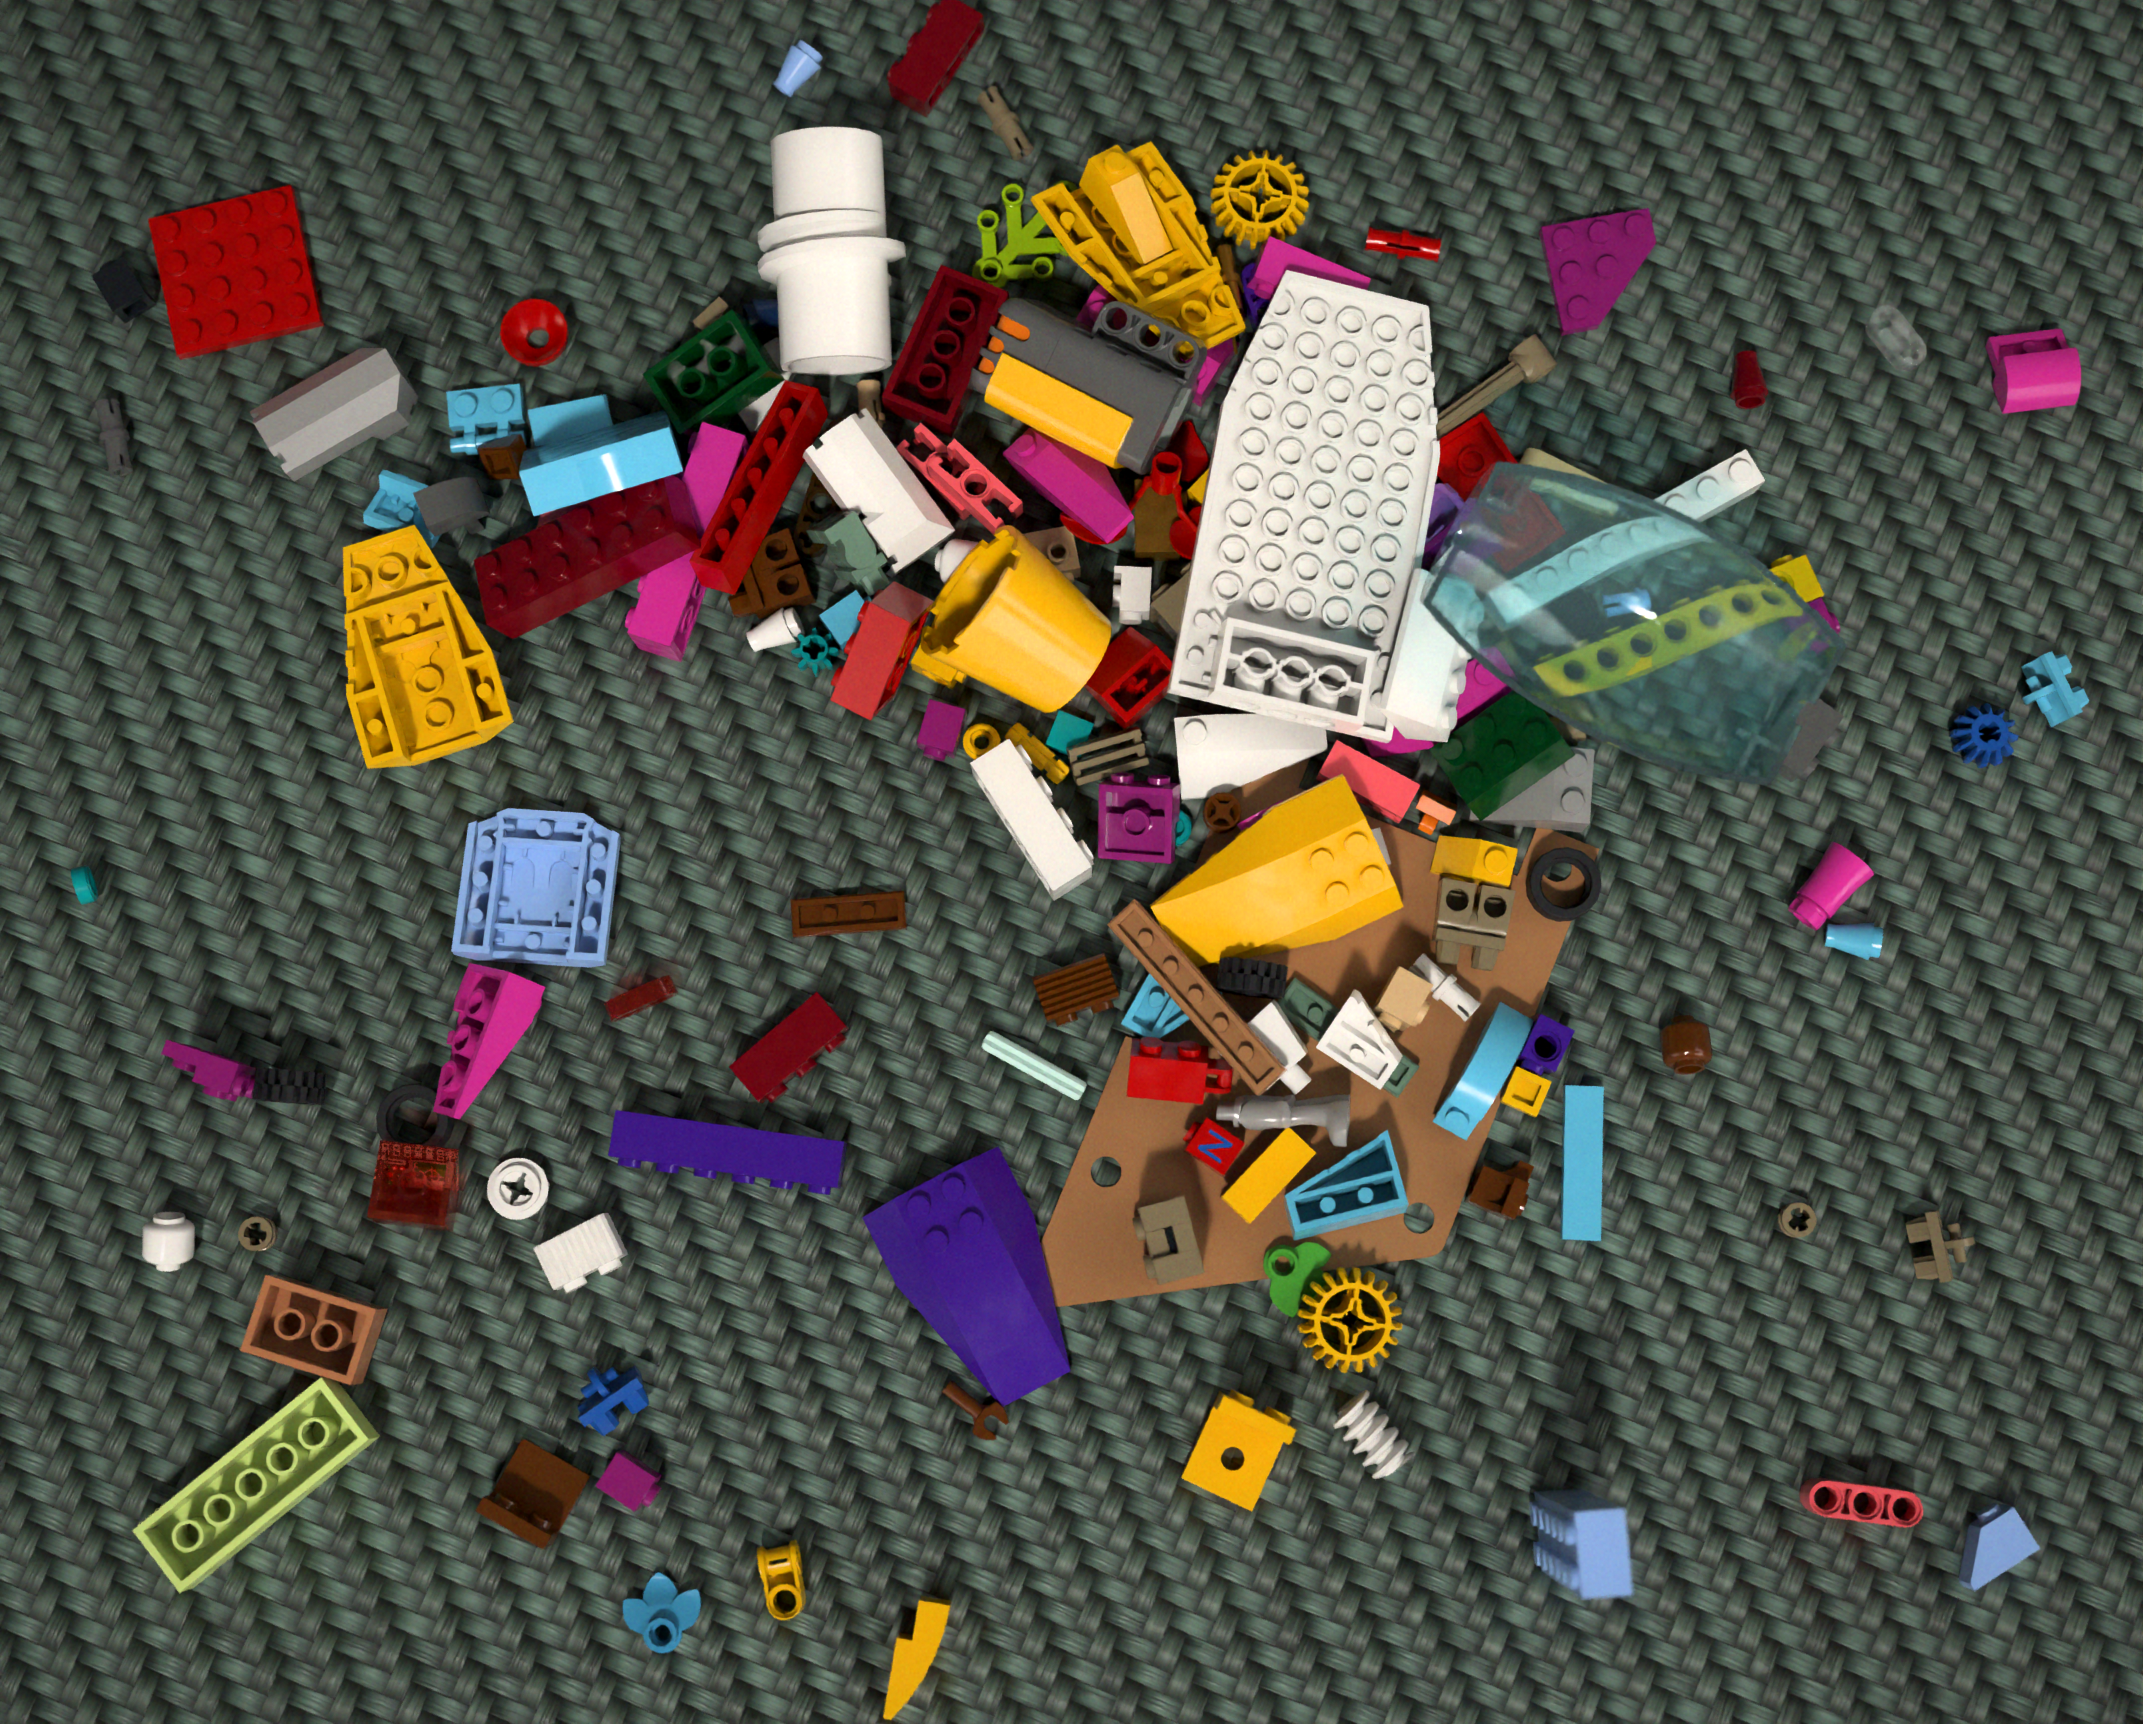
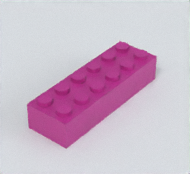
M702 422L699 432L694 431L692 433L687 450L691 454L687 466H682L683 472L677 474V478L686 484L699 542L750 447L745 435ZM694 551L640 577L638 593L641 594L637 606L630 607L625 621V627L628 628L627 633L639 649L678 662L682 661L708 588L701 586L689 562Z

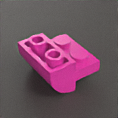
M2062 328L1988 338L1985 348L1996 375L1992 386L2002 414L2076 404L2081 387L2080 359L2077 348L2068 347Z

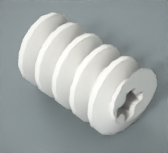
M1364 1390L1336 1412L1339 1417L1333 1426L1335 1429L1343 1426L1349 1428L1343 1437L1344 1441L1357 1438L1358 1443L1353 1449L1354 1454L1367 1451L1368 1455L1362 1464L1366 1467L1376 1463L1378 1467L1372 1477L1373 1479H1378L1396 1471L1416 1453L1410 1452L1403 1455L1408 1447V1442L1405 1439L1393 1442L1398 1435V1429L1396 1427L1384 1429L1389 1420L1388 1416L1382 1414L1374 1417L1379 1405L1376 1401L1364 1404L1370 1394L1368 1390Z

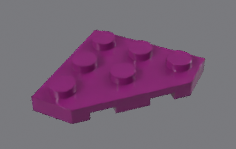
M1649 208L1540 228L1539 235L1561 336L1597 330L1639 267L1656 244V238Z

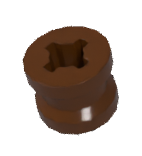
M1225 792L1212 795L1206 801L1203 811V821L1206 827L1217 834H1227L1234 830L1239 823L1242 813L1238 799L1232 794Z

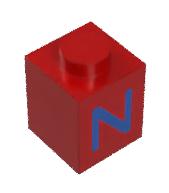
M1207 1117L1202 1124L1195 1120L1183 1138L1184 1141L1189 1143L1184 1151L1220 1176H1224L1245 1144Z

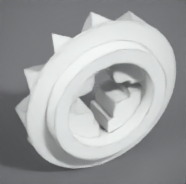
M512 1158L502 1162L493 1170L487 1184V1195L490 1204L500 1215L509 1219L522 1220L537 1214L548 1201L547 1196L550 1184L545 1171L538 1164L525 1158ZM525 1175L524 1186L533 1195H520L512 1205L514 1191L509 1189V1186L504 1183L505 1181L508 1183H518Z

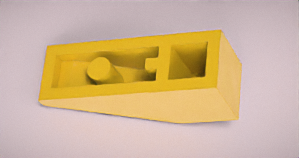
M1117 144L1089 158L1079 186L1141 267L1172 253L1173 248L1143 179L1120 146Z

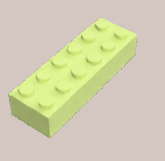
M321 1377L132 1531L179 1593L195 1588L378 1439L380 1435L338 1381Z

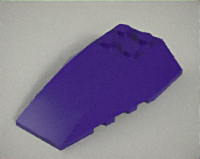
M999 1146L943 1172L863 1217L897 1287L1002 1407L1071 1371L1035 1217Z

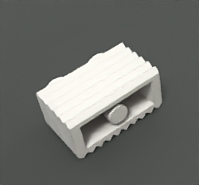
M601 1213L533 1248L552 1289L560 1290L564 1288L566 1293L587 1284L585 1276L599 1270L602 1276L621 1267L620 1259L628 1255L608 1213Z

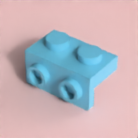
M382 470L379 474L380 489L363 513L364 524L388 533L415 524L429 548L433 549L441 535L435 537L426 527L413 495L414 492L429 486L409 479L403 474Z

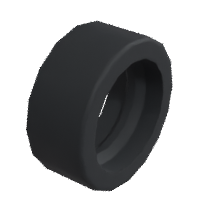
M1569 847L1555 848L1540 856L1529 869L1525 882L1527 898L1532 907L1543 917L1557 922L1572 921L1587 913L1598 901L1602 888L1600 871L1594 861L1584 852ZM1556 863L1574 865L1585 878L1586 888L1584 895L1579 902L1572 906L1561 907L1554 905L1546 899L1542 892L1541 880L1543 874L1548 867Z
M417 1083L406 1084L390 1091L380 1103L376 1115L377 1131L383 1143L389 1144L393 1152L394 1145L401 1146V1154L405 1155V1147L409 1146L411 1147V1153L408 1152L410 1149L406 1148L407 1155L405 1156H421H416V1148H422V1156H427V1149H432L433 1153H435L450 1139L455 1125L454 1118L437 1113L438 1124L435 1132L423 1142L410 1143L404 1141L394 1129L393 1118L396 1109L401 1103L411 1098H421L434 1106L437 1089Z

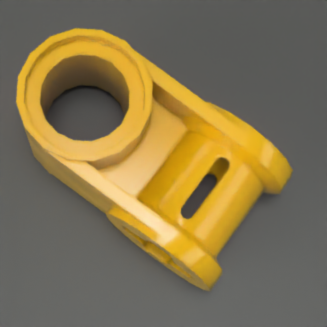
M791 1540L789 1545L765 1549L764 1546L757 1547L758 1567L764 1585L769 1613L779 1620H789L797 1616L806 1604L802 1577V1560L797 1540ZM788 1559L786 1562L772 1564L774 1560ZM781 1590H789L796 1597V1606L790 1612L781 1610L777 1604V1596Z

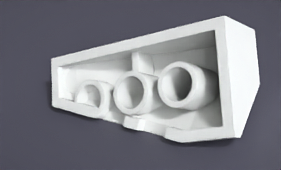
M1210 714L1174 718L1181 800L1210 798L1216 793H1229L1235 788L1249 782H1255L1262 779L1265 775L1284 767H1290L1328 750L1326 729L1262 714Z

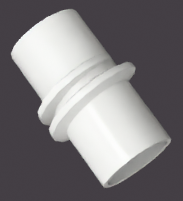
M847 127L805 128L777 135L771 141L774 222L766 224L758 232L759 247L761 251L765 252L758 261V272L763 280L777 286L780 366L783 370L791 373L825 376L854 375L886 369L892 365L889 301L891 275L888 274V263L905 257L906 247L904 242L887 238L883 142L881 136L871 131Z

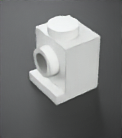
M1114 566V582H1121V585L1113 584L1112 607H1120V623L1137 625L1141 624L1142 620H1149L1151 567Z

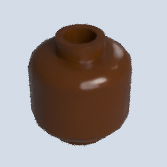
M1676 1016L1671 1019V1024L1665 1026L1660 1031L1663 1062L1669 1068L1674 1069L1676 1074L1688 1075L1699 1073L1705 1069L1704 1065L1712 1060L1713 1054L1709 1027L1703 1022L1695 1021L1693 1016Z

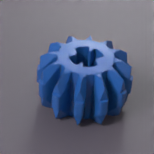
M1990 703L1980 706V709L1972 705L1965 709V716L1959 715L1955 718L1954 723L1958 728L1952 730L1949 736L1959 740L1960 743L1953 747V751L1959 752L1964 750L1963 763L1968 764L1975 759L1977 768H1984L1988 763L1997 766L2003 762L2002 756L2008 757L2012 755L2014 749L2009 743L2017 741L2019 735L2009 732L2008 729L2015 725V720L2011 719L2005 722L2002 719L2005 715V709L1999 708L1993 713ZM1984 730L1988 734L1985 739H1989L1987 742L1980 738L1983 733H1979V731Z

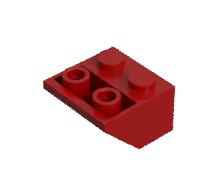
M1130 626L1107 647L1098 667L1084 687L1115 721L1126 730L1168 694L1167 689L1173 662L1156 644Z

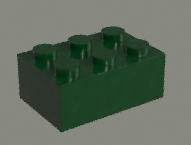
M733 309L643 373L644 378L678 433L689 440L694 431L699 432L702 422L720 427L785 380L749 321Z
M1524 683L1450 734L1448 742H1439L1429 749L1467 806L1480 821L1575 756Z

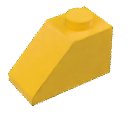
M1439 835L1429 873L1475 883L1479 886L1486 885L1506 889L1510 885L1518 849L1482 839Z

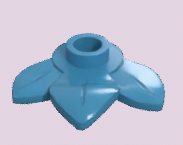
M662 1572L655 1573L649 1580L644 1590L643 1599L629 1598L623 1601V1617L627 1626L631 1630L642 1634L647 1647L657 1653H667L675 1649L682 1639L683 1630L691 1627L697 1621L701 1609V1596L698 1589L688 1590L679 1594L673 1581ZM665 1625L669 1628L670 1636L668 1639L658 1637V1626Z

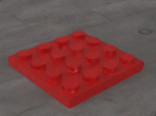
M291 185L148 218L175 351L181 360L324 326L295 190Z

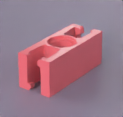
M920 423L914 429L915 439L913 443L917 446L924 443L931 450L932 454L928 456L926 461L921 462L908 451L910 444L906 440H903L896 447V450L915 476L964 521L971 513L930 476L928 465L939 456L943 460L941 465L949 466L952 469L950 475L956 479L966 469L957 459L950 463L946 459L948 455L947 446ZM973 482L968 485L974 490L976 495H980L986 490V486L980 482Z
M956 439L947 446L948 455L946 459L950 463L957 459L966 469L959 478H954L941 467L943 460L939 456L928 465L930 476L993 535L996 529L1005 526L1000 517L996 519L986 508L992 499H997L1004 504L1015 519L1023 513V502ZM973 482H980L986 486V490L980 495H971L966 491V488Z
M1336 740L1316 780L1323 783L1342 773L1357 802L1398 824L1404 817L1420 787V784Z

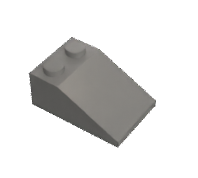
M1570 747L1575 754L1571 759L1482 821L1470 809L1469 821L1582 832L1590 824L1595 750Z

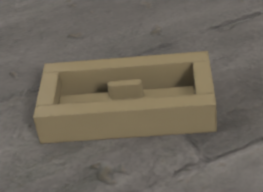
M1136 726L1067 747L1066 751L1075 784L1080 786L1109 777L1112 773L1126 772L1149 765L1148 757L1144 751L1146 749L1141 739L1140 728ZM1133 739V745L1080 761L1077 759V755ZM1134 753L1137 754L1135 758L1081 774L1082 769Z

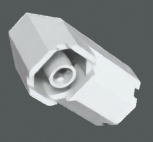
M866 408L862 409L858 416L856 413L850 415L822 435L819 439L823 445L817 449L811 445L805 450L802 457L840 509L857 513L873 540L876 551L882 552L888 562L880 567L882 568L887 564L890 569L886 574L891 578L950 537L955 531Z

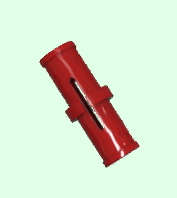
M1369 227L1365 251L1371 250L1395 254L1397 259L1403 260L1407 256L1438 262L1442 239L1411 235L1409 230L1403 229L1401 233Z

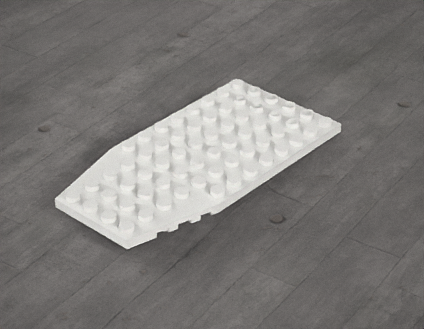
M1289 270L1285 271L1220 407L1167 693L1378 742L1388 743L1392 740L1394 725L1379 710L1414 569H1421L1440 459V443L1437 441L1436 424L1438 423L1437 408H1434L1433 397L1435 379L1434 372H1431L1430 359L1432 341L1429 306Z

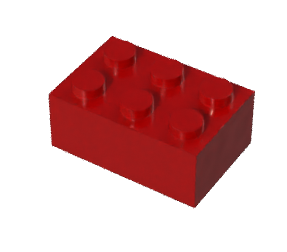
M895 581L884 590L878 589L872 601L866 600L857 617V620L862 622L858 633H852L844 649V653L848 655L845 665H840L832 678L831 685L835 689L830 700L871 721L894 698L934 601Z

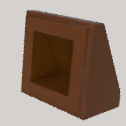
M521 434L510 435L477 447L489 480L521 479L519 468L523 452L527 451Z

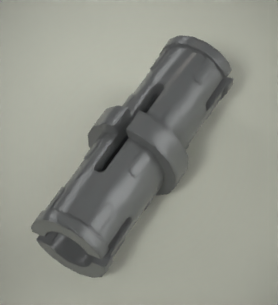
M111 398V405H109L108 399H102L95 402L94 405L97 410L101 433L98 435L99 444L103 445L109 468L108 473L110 476H117V470H119L120 476L131 474L133 466L131 465L127 446L130 437L129 432L123 427L119 400Z

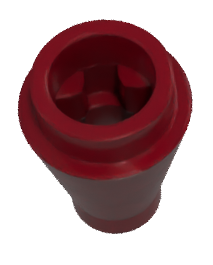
M1754 351L1739 352L1735 355L1731 399L1735 401L1736 407L1741 409L1760 407L1765 403L1768 388L1758 363L1757 353Z

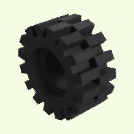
M1220 958L1216 989L1234 995H1245L1246 997L1282 999L1285 996L1288 967L1274 962L1257 961L1249 958Z
M256 1068L253 1100L324 1105L327 1074L299 1070Z

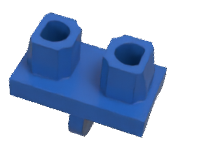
M634 1365L620 1376L614 1367H611L603 1374L595 1366L590 1368L587 1374L591 1382L581 1388L582 1394L587 1399L577 1405L580 1412L578 1419L584 1427L591 1424L596 1431L605 1436L620 1424L619 1418L612 1410L614 1406L623 1401L632 1414L638 1413L648 1406L649 1397L643 1386L642 1374Z

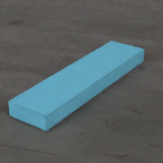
M1563 1086L1561 1240L1601 1241L1604 1087Z

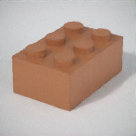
M265 1275L240 1351L348 1385L362 1384L388 1308L282 1275Z

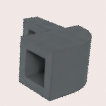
M461 477L449 479L413 493L425 525L435 537L460 526H464L471 535L485 529L481 518L491 514L479 483L474 478Z

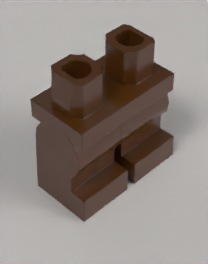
M789 528L764 538L743 578L746 591L728 597L732 612L736 618L756 614L759 619L770 616V614H774L780 608L786 610L797 605H802L803 607L816 603L807 573L803 568L804 564L801 555L795 546L794 536Z

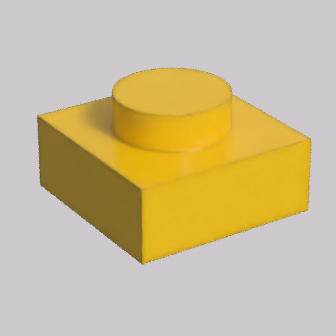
M1515 1066L1499 1102L1535 1118L1540 1111L1551 1081Z

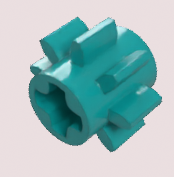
M813 628L812 635L807 637L801 634L797 635L801 643L800 648L792 649L791 653L794 657L803 658L798 664L801 672L809 667L812 669L815 677H818L819 670L825 667L831 671L834 670L830 662L831 657L839 656L840 652L838 648L828 647L833 641L831 633L823 638L819 636L817 629ZM814 646H820L822 651L818 653V659H812L809 654L813 652Z

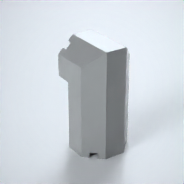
M359 348L251 410L250 414L254 418L252 419L268 449L274 457L277 456L279 460L283 459L285 463L280 465L281 468L295 482L371 437L384 440L410 425L412 418L411 409L413 404H416L418 395L404 371L386 348Z

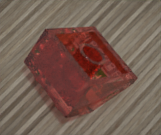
M380 1140L367 1218L380 1224L453 1232L459 1198V1150Z

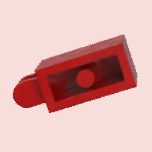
M1155 1037L1132 1038L1126 1097L1203 1104L1204 1092L1215 1094L1231 1092L1234 1069L1226 1060L1208 1058V1046L1200 1045L1194 1041L1174 1043L1164 1042ZM1215 1074L1217 1075V1078L1206 1077V1075Z

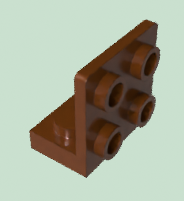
M523 1439L493 1492L482 1498L475 1511L544 1550L553 1545L589 1481L590 1475L530 1440Z

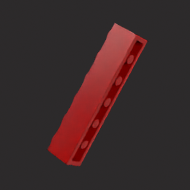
M787 380L784 381L699 542L700 548L694 551L689 560L701 586L732 595L736 594L805 461L802 457L805 450L814 444L828 417V412L818 388Z

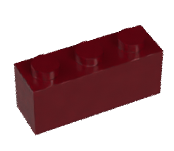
M942 0L940 3L935 2L931 6L926 16L927 23L921 32L916 31L911 36L906 47L907 53L901 62L897 60L893 63L887 74L890 96L926 118L985 31L984 15L959 0Z
M816 992L732 1063L729 1068L758 1102L763 1104L768 1100L772 1104L789 1090L785 1084L798 1075L801 1079L818 1065L815 1059L825 1050L832 1053L847 1040L844 1034L850 1029L822 996Z

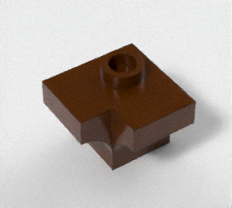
M1521 1160L1514 1161L1513 1165L1504 1172L1493 1170L1484 1165L1479 1166L1464 1202L1504 1220H1515L1517 1215L1520 1216L1526 1206L1529 1196L1526 1192L1530 1185L1528 1180L1534 1166Z

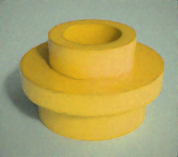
M984 723L971 726L963 737L964 750L974 760L1001 744L997 730L991 725ZM977 738H987L989 745L985 749L977 748L975 746Z

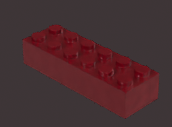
M670 475L602 495L475 559L474 565L486 625L511 639H515L700 548L686 484L676 476Z

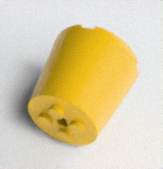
M1005 525L995 530L994 536L996 538L990 543L982 539L951 574L932 605L930 612L935 614V618L931 627L927 625L922 630L921 649L925 654L1041 712L1051 713L1068 703L1090 679L1105 654L1110 641L1112 626L1110 620L1018 529L1012 525Z

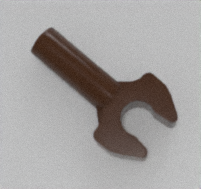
M952 1380L942 1391L943 1394L973 1417L974 1428L972 1433L980 1439L994 1441L997 1438L984 1424L987 1416L993 1415L1006 1425L1009 1423L1005 1408L997 1401L992 1405H982Z

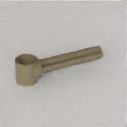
M1536 334L1524 340L1509 353V364L1437 415V440L1455 430L1521 381L1526 384H1533L1558 365Z

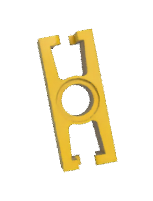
M1290 1127L1285 1128L1220 1198L1247 1224H1250L1316 1152Z

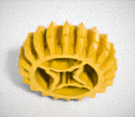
M1267 149L1262 153V158H1256L1255 153L1251 150L1248 152L1247 161H1244L1237 154L1234 157V166L1225 163L1222 167L1223 175H1217L1214 179L1216 188L1211 189L1210 198L1214 200L1210 207L1211 213L1218 214L1215 218L1217 227L1226 226L1224 229V236L1226 238L1237 234L1236 244L1238 246L1243 244L1246 239L1250 241V249L1254 250L1256 249L1257 242H1263L1264 244L1269 236L1285 242V234L1293 237L1297 232L1296 225H1303L1305 221L1303 212L1308 211L1309 202L1305 198L1308 197L1309 190L1306 186H1301L1304 176L1302 173L1293 174L1295 171L1293 162L1283 166V156L1281 154L1274 161L1269 159ZM1256 178V181L1251 185H1240L1239 189L1235 188L1244 180ZM1268 179L1277 183L1285 191L1286 195H1283L1282 191L1271 187ZM1262 188L1263 204L1260 206V212H1257L1255 197H1258L1259 189ZM1232 205L1236 206L1238 210L1245 211L1249 215L1250 221L1238 215ZM1279 212H1285L1274 221L1262 223L1263 219L1268 215H1279Z
M1338 1267L1336 1269L1337 1280L1334 1281L1328 1272H1324L1322 1274V1279L1326 1284L1324 1287H1321L1315 1281L1310 1283L1311 1289L1317 1293L1314 1298L1307 1294L1302 1295L1301 1299L1309 1304L1310 1308L1309 1310L1298 1309L1297 1315L1308 1319V1322L1301 1323L1297 1328L1300 1333H1311L1302 1343L1306 1348L1317 1345L1311 1354L1315 1360H1319L1326 1355L1324 1365L1329 1369L1338 1360V1367L1342 1373L1348 1371L1350 1361H1352L1355 1371L1362 1372L1364 1359H1366L1371 1367H1376L1377 1360L1374 1354L1378 1352L1384 1358L1389 1357L1390 1353L1383 1347L1386 1341L1392 1345H1397L1398 1339L1390 1335V1331L1401 1330L1402 1324L1391 1320V1317L1402 1314V1309L1398 1306H1388L1397 1299V1295L1392 1291L1383 1294L1387 1289L1388 1283L1381 1279L1374 1284L1375 1273L1367 1271L1361 1280L1360 1268L1352 1267L1350 1276L1347 1278L1345 1269ZM1347 1289V1294L1343 1295L1342 1303L1338 1307L1323 1310L1324 1305L1333 1295ZM1360 1289L1372 1296L1377 1305L1379 1317L1363 1313L1361 1309L1362 1300L1359 1299ZM1351 1311L1352 1314L1363 1321H1357L1355 1325L1351 1323L1352 1327L1348 1328L1347 1325L1336 1318L1342 1319L1344 1314L1349 1316L1347 1312ZM1320 1322L1337 1327L1338 1339L1341 1341L1340 1349L1331 1347L1326 1342L1321 1332ZM1367 1330L1375 1331L1372 1338L1366 1344L1352 1349V1346L1356 1345L1357 1338L1362 1332Z

